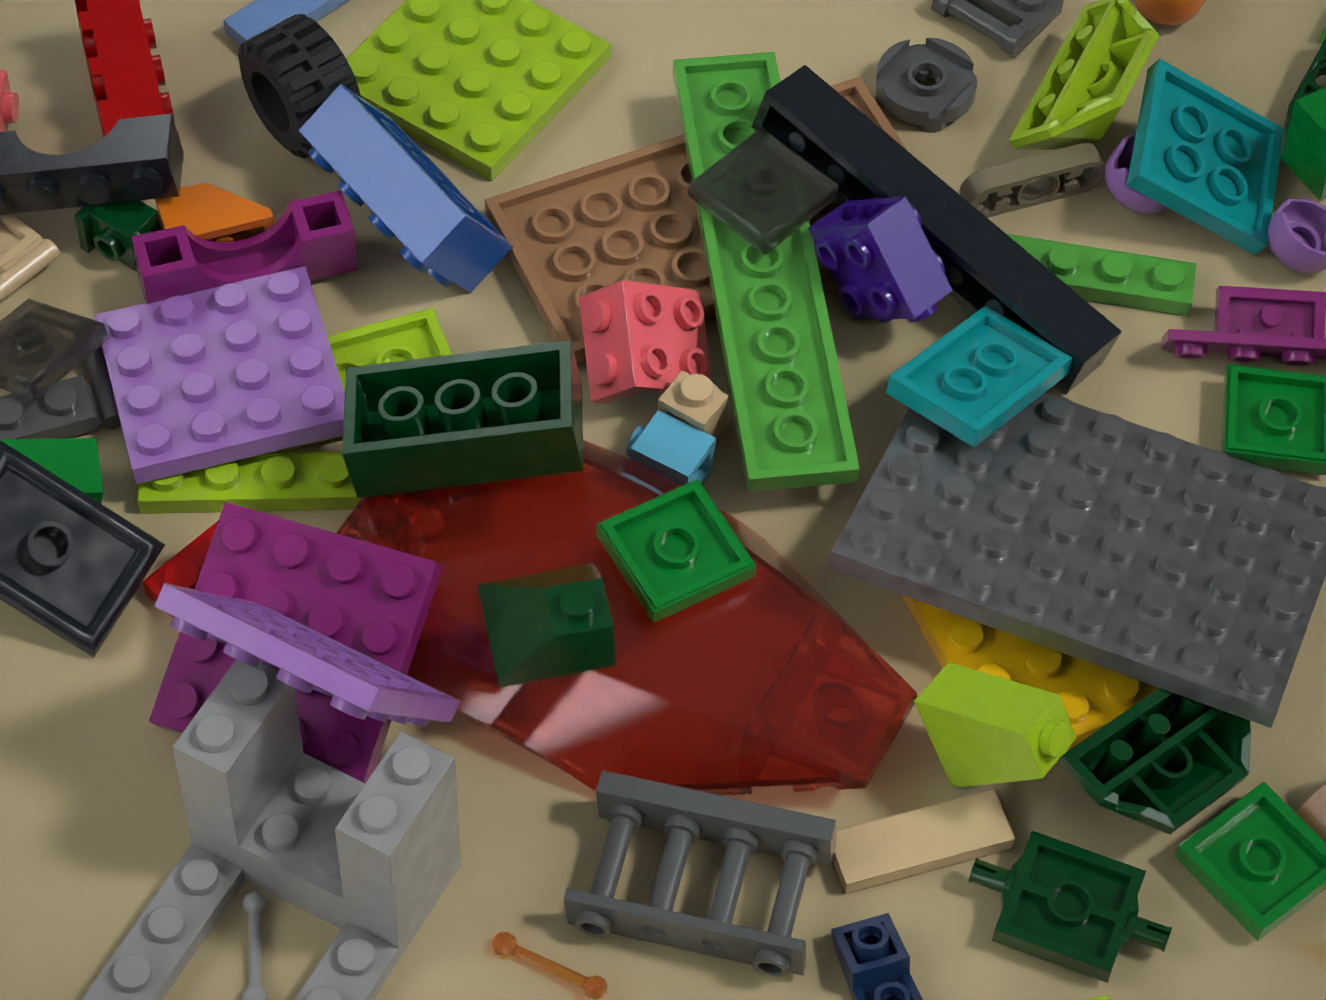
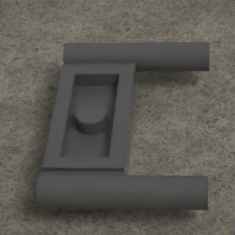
M83 333L76 339L89 382L85 383L83 376L80 375L1 396L0 439L69 438L99 430L98 428L100 427L115 429L121 426L107 364L95 333Z

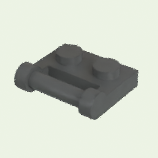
M933 0L932 10L944 17L954 16L1000 43V49L1012 57H1017L1062 12L1064 0Z

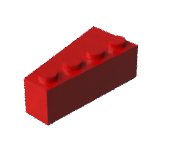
M74 0L103 138L113 129L119 119L172 114L175 122L169 92L160 93L158 87L166 85L160 55L151 56L150 49L157 48L151 18L143 19L139 0Z

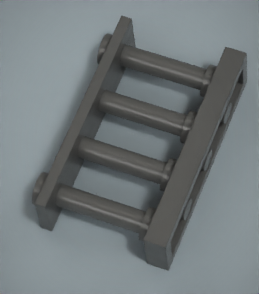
M602 770L596 788L599 817L607 819L610 822V826L590 893L566 889L564 904L568 924L575 925L582 933L594 937H607L612 933L752 964L757 971L770 976L782 977L788 973L803 976L806 967V940L792 938L791 935L808 868L815 864L831 867L836 848V820ZM640 826L664 831L668 835L649 906L614 899L633 830L640 828ZM698 839L721 843L727 848L708 919L672 911L691 842H695ZM757 851L781 856L785 860L767 932L732 924L749 856Z

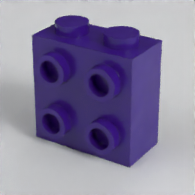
M907 197L846 201L808 228L816 243L815 250L817 256L829 268L839 288L841 303L853 315L854 319H878L879 323H885L893 319H908L911 323L917 322L933 314L938 308L936 303L953 291L944 274V264L938 254L932 250L921 228L922 221L920 215L909 204Z

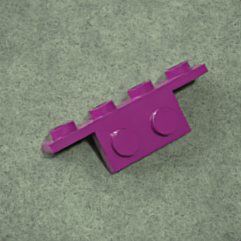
M1220 285L1216 289L1214 331L1169 329L1162 336L1161 348L1175 350V357L1182 359L1207 358V352L1228 353V360L1234 362L1261 361V355L1282 356V363L1285 365H1313L1315 358L1326 359V292Z

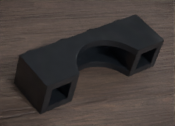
M172 114L119 119L113 129L103 139L90 147L68 154L53 155L39 153L26 147L20 141L15 130L0 132V215L178 197L184 151Z

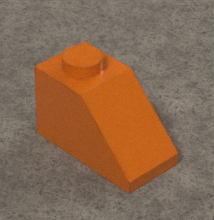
M207 182L180 187L178 197L155 199L161 230L185 225L194 235L208 241L234 242L260 234L274 224V216L270 208Z

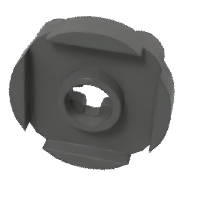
M926 38L925 44L909 46L910 39L898 42L882 55L878 63L875 100L880 107L904 122L918 125L921 130L928 133L940 132L946 127L947 123L953 122L966 114L975 100L977 77L973 72L974 63L963 49L946 40ZM928 78H932L935 80V85L924 86L916 80L926 81Z

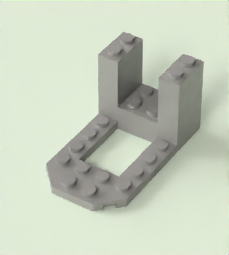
M236 659L172 747L192 843L81 1000H163L244 880L341 929L295 1000H374L461 865L455 757L400 731L367 782L363 783L303 753L295 688L276 678L279 671L259 663L258 667Z

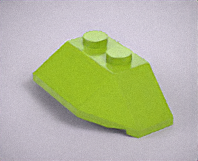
M1099 0L1082 7L1008 141L1014 149L1057 150L1080 143L1094 144L1106 135L1111 122L1123 106L1159 38L1156 30L1128 0Z

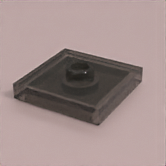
M761 127L689 183L688 196L766 255L838 197L839 185Z
M27 299L0 321V388L36 400L109 339L104 323Z

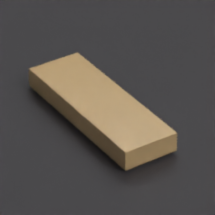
M995 789L837 830L836 848L832 861L844 893L847 894L973 860L976 857L980 858L1013 849L1015 837Z

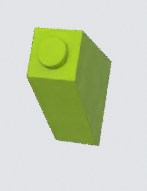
M951 662L947 663L914 700L950 784L959 788L1042 779L1077 738L1059 694Z

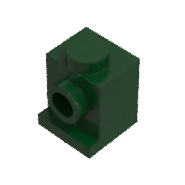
M142 201L83 206L74 215L82 250L90 253L96 247L105 258L111 261L118 260L137 271L131 237L161 230L158 211Z

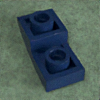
M889 913L831 929L834 947L853 1000H923L910 974V956Z

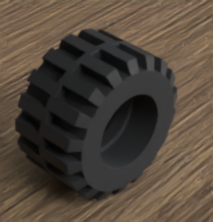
M295 14L244 41L239 47L238 58L241 77L257 115L270 134L285 149L297 157L307 158L309 156L307 152L312 148V145L298 130L340 84L361 97L353 71L339 46L316 21L310 17L308 18L305 14Z

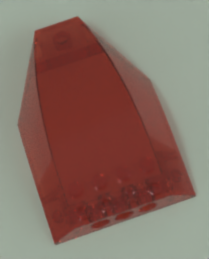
M583 440L584 471L364 497L337 531V534L436 561L443 566L407 675L459 700L460 703L455 712L456 714L532 752L596 791L602 770L721 796L753 794V787L789 785L793 786L794 792L814 791L824 786L834 787L838 790L863 789L867 787L913 708L914 700L917 698V692L762 536L719 507L717 508L757 565L755 577L653 623L596 536V526L599 522L682 485L631 459ZM593 563L602 576L613 620L616 666L499 688L477 584Z

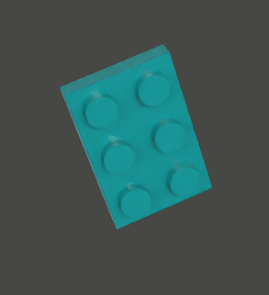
M984 306L891 374L886 393L947 430L955 437L972 447H976L1067 376L1073 357L996 311Z

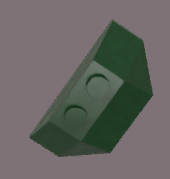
M1159 688L1060 757L1058 763L1099 806L1167 834H1172L1244 781L1248 776L1251 743L1250 720Z

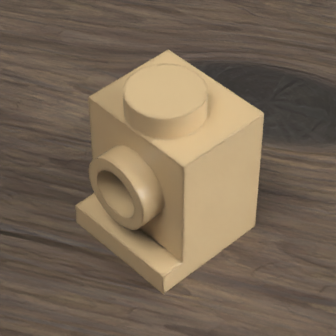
M682 370L658 399V410L681 421H686L695 426V428L716 437V445L732 426V420L727 418L729 395L721 392L708 377L702 374L690 375Z

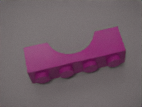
M341 190L290 201L283 215L276 223L260 234L234 242L208 241L194 235L185 225L131 237L138 278L147 304L166 300L173 296H183L306 266L310 281L358 270L355 230Z

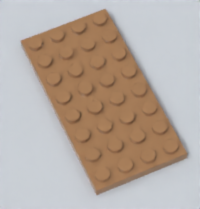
M860 76L831 86L905 148ZM683 134L485 199V214L490 223L513 246L507 255L554 342L571 340L576 363L586 360L579 297L618 281L627 280L696 290L702 298L704 319L716 316ZM798 167L811 226L840 206L841 203ZM816 253L821 279L832 276L829 268L820 261Z

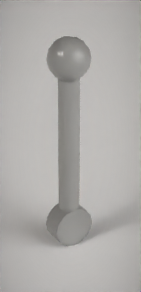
M256 891L248 893L243 900V908L249 914V987L243 992V1000H268L266 990L261 987V913L265 910L267 901L264 895Z

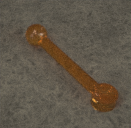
M500 932L493 938V952L498 958L508 959L514 956L583 988L586 996L590 999H601L607 992V983L601 976L586 977L517 945L516 938L509 932Z

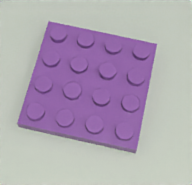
M306 266L229 283L183 296H173L150 304L143 303L95 314L136 484L343 435L345 392Z
M164 583L154 605L174 616L170 625L174 629L199 640L205 641L206 637L226 644L223 652L246 664L258 667L259 663L279 670L276 678L296 689L311 693L312 689L323 694L333 696L330 702L331 706L359 719L365 720L367 715L382 722L390 719L407 725L409 721L416 725L427 727L430 720L451 723L460 703L459 700L257 602Z

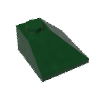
M593 563L477 584L499 688L616 666L613 620L602 576Z

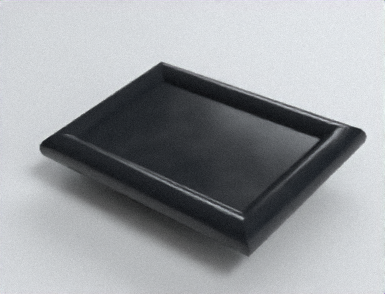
M0 440V600L94 658L165 547V544Z

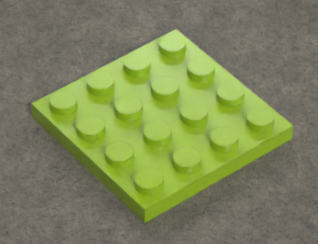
M405 0L346 59L356 78L361 98L391 117L406 134L484 178L493 181L611 57V43L531 0Z

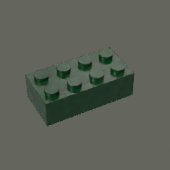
M571 340L346 368L342 455L357 498L584 471L582 383Z

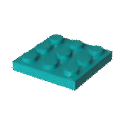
M1159 58L1147 69L1127 186L1256 255L1268 245L1267 231L1272 218L1284 128Z

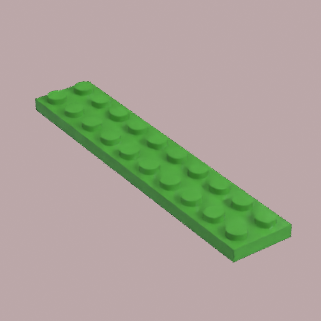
M775 52L673 60L672 74L747 491L756 492L858 482L860 467L813 237L808 229L810 223L799 169L796 164L751 127L765 92L781 82Z

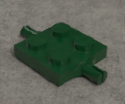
M1031 831L1023 855L1012 865L1010 870L976 857L968 879L970 883L973 882L1002 893V911L994 930L993 942L1108 983L1117 954L1128 944L1129 939L1164 952L1172 930L1170 926L1167 927L1137 916L1139 912L1138 894L1146 873L1145 870L1035 831Z

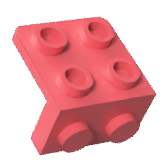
M621 280L579 297L591 402L608 404L641 391L664 393L682 370L690 375L702 374L712 381L701 295L696 290Z

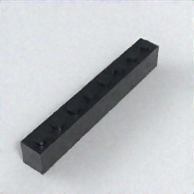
M806 65L802 66L765 92L751 127L841 204L852 200L907 197L909 204L920 215L922 221L921 228L932 250L938 254L944 264V274L953 290L948 294L972 315L984 306H987L1073 357L1069 374L1055 384L1065 395L1103 364L1122 331Z

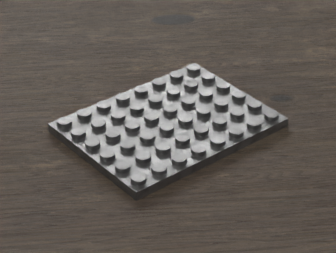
M1048 393L1042 394L976 447H972L909 408L833 547L828 568L1272 728L1326 576V487L1315 486L1283 475L1274 469L1263 468L1234 457H1229L1224 452L1211 450L1184 441L1169 433L1158 432L1126 421L1117 415L1106 414L1074 403L1065 397L1054 396Z

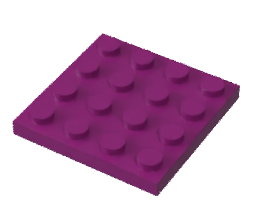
M225 502L195 590L260 603L407 675L443 566L436 561ZM179 632L149 722L176 732H184L236 660L223 652L226 644L206 637L205 641ZM295 688L303 753L366 783L377 766L392 720L387 719L386 722H382L367 715L365 720L359 719L331 706L330 702L333 696L323 694L312 689L311 693H307Z

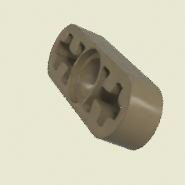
M1080 143L980 169L963 181L959 192L965 200L989 218L1087 192L1104 180L1106 164L1095 145Z

